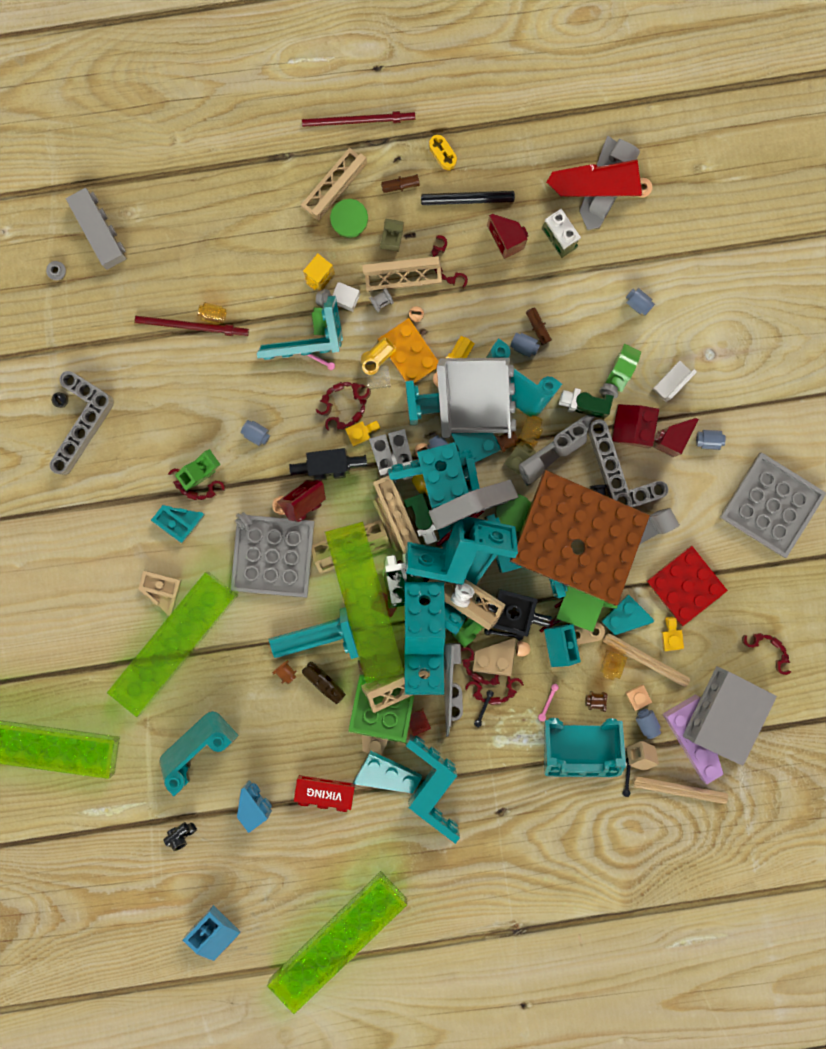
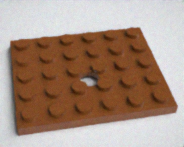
M545 470L517 540L518 554L516 558L511 557L510 562L614 606H618L650 515ZM576 539L581 540L585 546L583 553L580 555L574 554L571 548L572 542Z

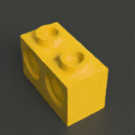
M318 253L303 270L304 279L307 281L306 284L313 290H323L335 275L333 265Z

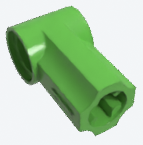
M469 618L465 623L463 622L456 635L454 633L451 634L465 648L484 627Z

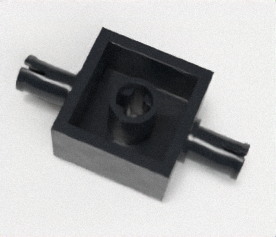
M345 448L307 452L306 462L289 464L291 476L308 474L309 477L318 481L327 480L328 476H333L334 479L346 478V474H350V468L368 467L366 455L349 457Z
M498 589L496 599L504 603L505 607L493 628L528 637L532 624L550 627L551 623L544 622L543 620L551 622L552 616L535 612L538 599ZM477 597L476 601L481 602V599ZM492 603L488 604L489 609L496 614L498 607ZM513 607H515V611H517L518 614L513 615L512 618L511 614H509L508 611L512 610Z

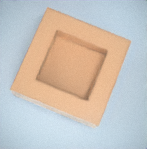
M643 684L626 692L634 711L652 703Z

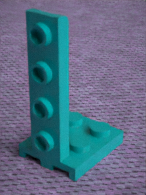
M328 296L326 303H324V309H322L323 321L326 320L327 323L325 328L326 337L264 344L260 346L257 352V359L270 360L275 356L288 358L293 356V354L300 353L305 356L317 351L320 353L340 352L339 347L342 346L343 334L336 296Z
M406 381L410 426L418 425V419H421V415L440 413L439 393L419 395L418 385L414 386V381Z
M471 449L463 450V453L458 451L465 479L469 480V482H466L468 492L480 489ZM419 460L411 461L408 465L395 464L388 469L391 480L423 474ZM444 462L436 464L438 471L447 467Z
M477 550L466 580L476 585L497 554ZM445 602V628L456 635L467 616Z
M347 607L339 609L340 618L269 638L268 641L273 657H282L341 639L344 641L345 653H349L351 659L359 657L358 643Z

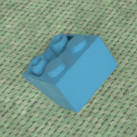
M250 780L241 789L237 813L238 820L248 833L266 821L272 812L271 803L267 798L263 799L257 784L251 783Z
M213 905L186 933L182 941L196 954L214 961L241 931Z

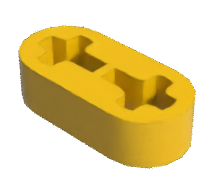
M434 135L429 141L431 153L443 169H453L457 163L456 154L443 136ZM435 141L437 143L441 142L442 151L438 147L434 148ZM444 154L447 156V158L452 157V164H449L448 162L444 163Z

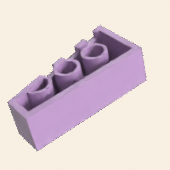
M693 695L663 713V716L700 779L708 784L724 774L717 753L683 737L701 697Z

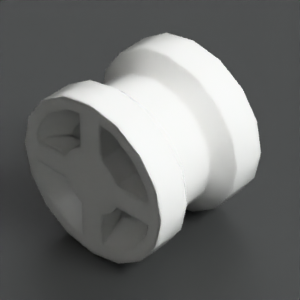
M463 583V585L457 584L455 592L451 596V601L459 607H467L470 603V598L474 595V589L466 583Z

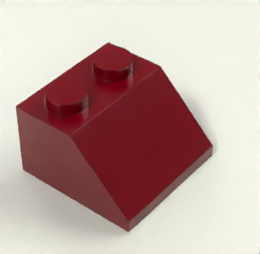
M489 215L487 227L504 259L525 248L529 235L524 226L521 227L519 222L499 215Z
M618 404L612 441L614 443L648 449L653 447L659 408Z
M693 418L669 426L660 432L658 431L654 438L655 444L653 448L671 457L681 455L699 419Z
M306 480L277 501L289 521L300 522L307 517L306 514L308 512L317 510L322 506L321 503L326 500L324 484L318 480Z

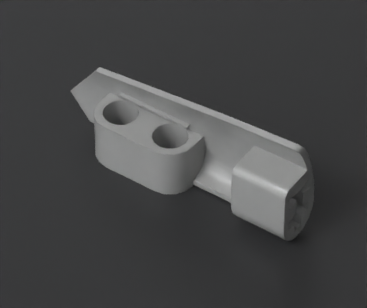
M607 136L597 166L636 160L640 150L622 139L616 142L610 136ZM617 196L584 197L579 212L587 230L600 228Z
M593 415L584 416L557 434L553 442L520 463L519 470L524 483L528 486L540 478L543 471L560 456H567L584 445L587 441L588 428L595 417Z
M446 643L444 646L446 737H449L451 721L460 719L463 714L462 690L459 684L453 682V665L461 664L460 643ZM452 687H456L459 690L458 695L452 697ZM453 706L459 708V713L456 716H451Z

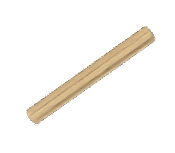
M609 633L605 635L604 643L684 687H687L689 684V677Z
M637 776L633 780V786L636 788L727 804L728 794L724 792Z

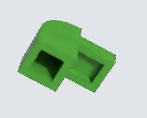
M624 344L605 384H612L618 388V391L622 392L636 369L641 351Z
M209 449L204 451L195 461L185 465L175 476L187 491L213 475L221 464Z

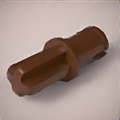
M418 174L402 178L398 176V179L381 182L383 193L398 190L402 192L403 189L420 186Z
M534 307L527 310L526 315L533 327L532 331H535L541 346L552 341L545 327L546 323H543L537 309Z

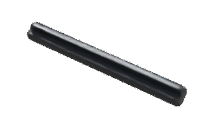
M514 191L431 193L421 195L422 205L514 202L515 200Z

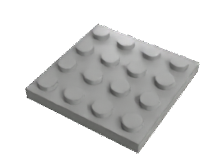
M761 452L719 518L783 558H787L824 499L826 492Z
M247 515L252 522L249 530L246 531L244 528L241 530L236 526L231 591L307 598L315 521L302 520L297 522L289 521L285 518Z

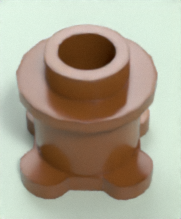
M288 660L272 672L273 675H278L282 680V684L284 682L289 684L296 678L294 674L297 671H294L289 666Z

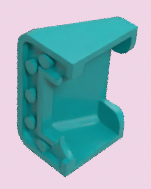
M498 338L486 358H509L510 347ZM514 369V377H511V383L515 384V394L512 395V401H515L516 408L529 417H536L550 402L562 383L553 377L547 376L536 385Z
M214 711L205 714L161 755L159 762L164 784L173 797L189 782L187 771L190 767L187 762L203 747L208 745L213 751L221 752L239 736L220 714Z
M558 718L545 720L544 775L549 777H618L622 775L626 767L623 721L609 718L601 726L564 725Z

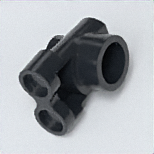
M184 822L178 827L167 831L168 836L163 841L167 847H171L173 851H178L187 845L185 838L195 833L197 828L192 822L189 824Z

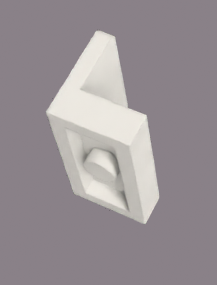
M679 361L653 390L667 402L676 395L697 371L695 369L690 371Z

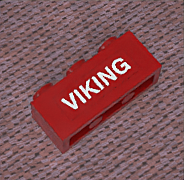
M299 775L296 782L294 802H298L300 806L313 804L317 805V808L320 809L333 807L337 811L347 812V810L352 809L355 784Z

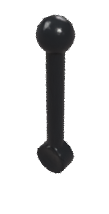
M484 629L485 635L494 634L513 637L519 641L524 638L523 635Z
M492 690L486 692V700L478 719L474 722L476 727L482 725V717L490 698L494 695Z
M627 757L625 789L622 791L625 797H629L631 794L629 791L631 766Z

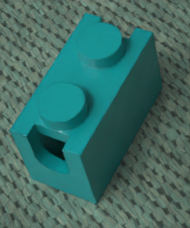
M574 624L544 629L551 667H565L581 662Z

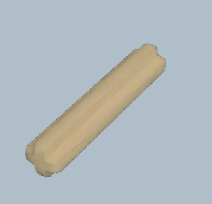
M377 498L373 501L394 550L399 551L401 546L380 498Z

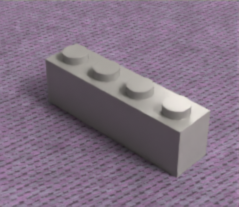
M84 188L65 198L101 265L108 270L126 260L127 258L124 255L126 249L121 242H117L115 238L117 233L113 226H108L106 222L108 217L103 208L99 209L97 205L99 200L95 193H90L87 188Z

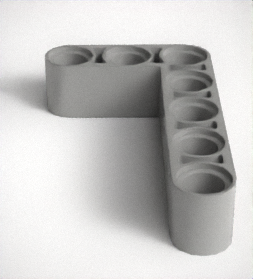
M65 371L61 374L59 378L60 384L88 402V404L50 462L51 471L60 475H66L71 472L114 404L113 398L71 371ZM73 376L74 383L68 386L67 380ZM86 387H90V393L84 396L83 390ZM102 397H106V404L104 406L99 405ZM92 413L96 414L94 422L89 421V416ZM81 429H84L85 436L80 439L78 433ZM74 445L75 451L70 455L68 448ZM60 461H63L64 468L63 470L59 471L58 463Z
M599 419L590 424L588 434L604 483L607 484L606 489L609 498L617 501L621 496L626 500L625 505L636 507L663 498L668 494V486L663 481H656L628 490L606 422ZM595 424L602 427L601 434L594 432L593 426ZM601 442L608 445L607 452H602L599 449ZM607 460L612 461L614 464V468L611 471L605 467ZM613 478L618 479L620 482L618 489L613 488L611 485ZM655 485H659L662 488L660 495L655 494ZM637 491H641L644 494L642 501L636 499Z
M507 480L466 493L429 511V515L435 529L439 530L472 514L518 498V494L512 481Z
M671 508L661 509L650 515L640 544L657 534H665L680 526Z

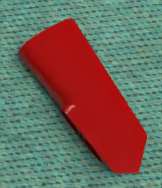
M638 159L599 167L595 164L552 171L546 181L560 197L642 196Z

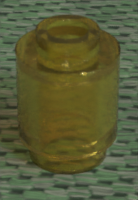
M204 302L203 305H199L197 316L200 317V321L217 325L219 323L224 324L227 309L220 305Z

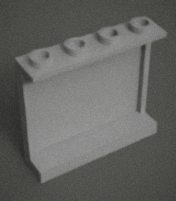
M440 358L437 364L442 438H450L451 433H508V438H511L512 432L516 431V419H513L512 413H515L516 404L515 401H512V395L515 394V384L511 383V377H514V365H510V358Z
M716 666L683 737L743 766L777 696Z

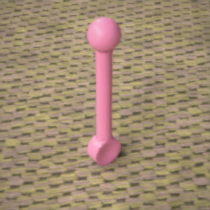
M313 354L307 355L326 365L329 370L335 368L333 362L329 363Z
M557 684L551 686L552 691L543 712L538 716L542 722L546 720V712L555 691L559 689Z

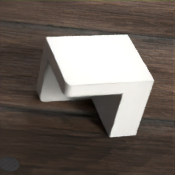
M338 282L332 296H336L338 306L353 312L359 299L360 291Z

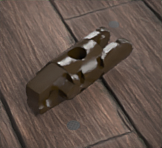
M308 663L307 667L302 670L303 675L335 704H338L345 697L346 694L338 684L315 663Z

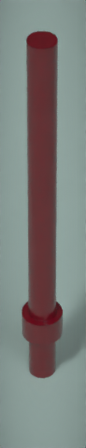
M392 111V114L302 119V127L392 121L393 123H401V121L416 120L415 112L400 113V111Z
M135 316V323L224 333L225 336H249V329L234 327V325L230 324L222 326Z

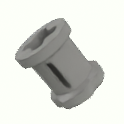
M386 288L377 296L369 297L377 313L389 303H394Z

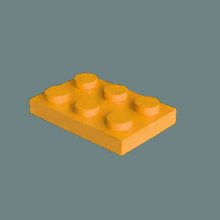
M409 318L377 339L380 342L384 337L388 338L396 347V351L389 358L405 382L414 381L415 384L437 369L439 361Z

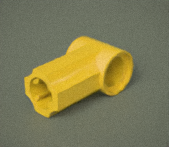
M460 336L452 352L446 358H467L475 343L466 337Z
M384 337L370 351L362 354L361 364L364 373L368 375L377 373L379 366L396 351V347L388 338ZM368 361H373V362H374V363L371 364V365H367V364H366Z

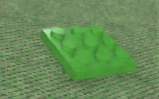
M360 674L348 732L406 743L414 695L373 713L361 685L377 679V677ZM398 687L393 689L391 695H399L402 689ZM380 695L373 698L374 704L381 703L384 696Z

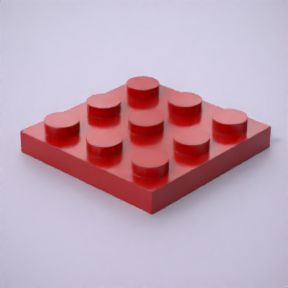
M689 546L646 580L681 626L687 624L728 591L693 546Z

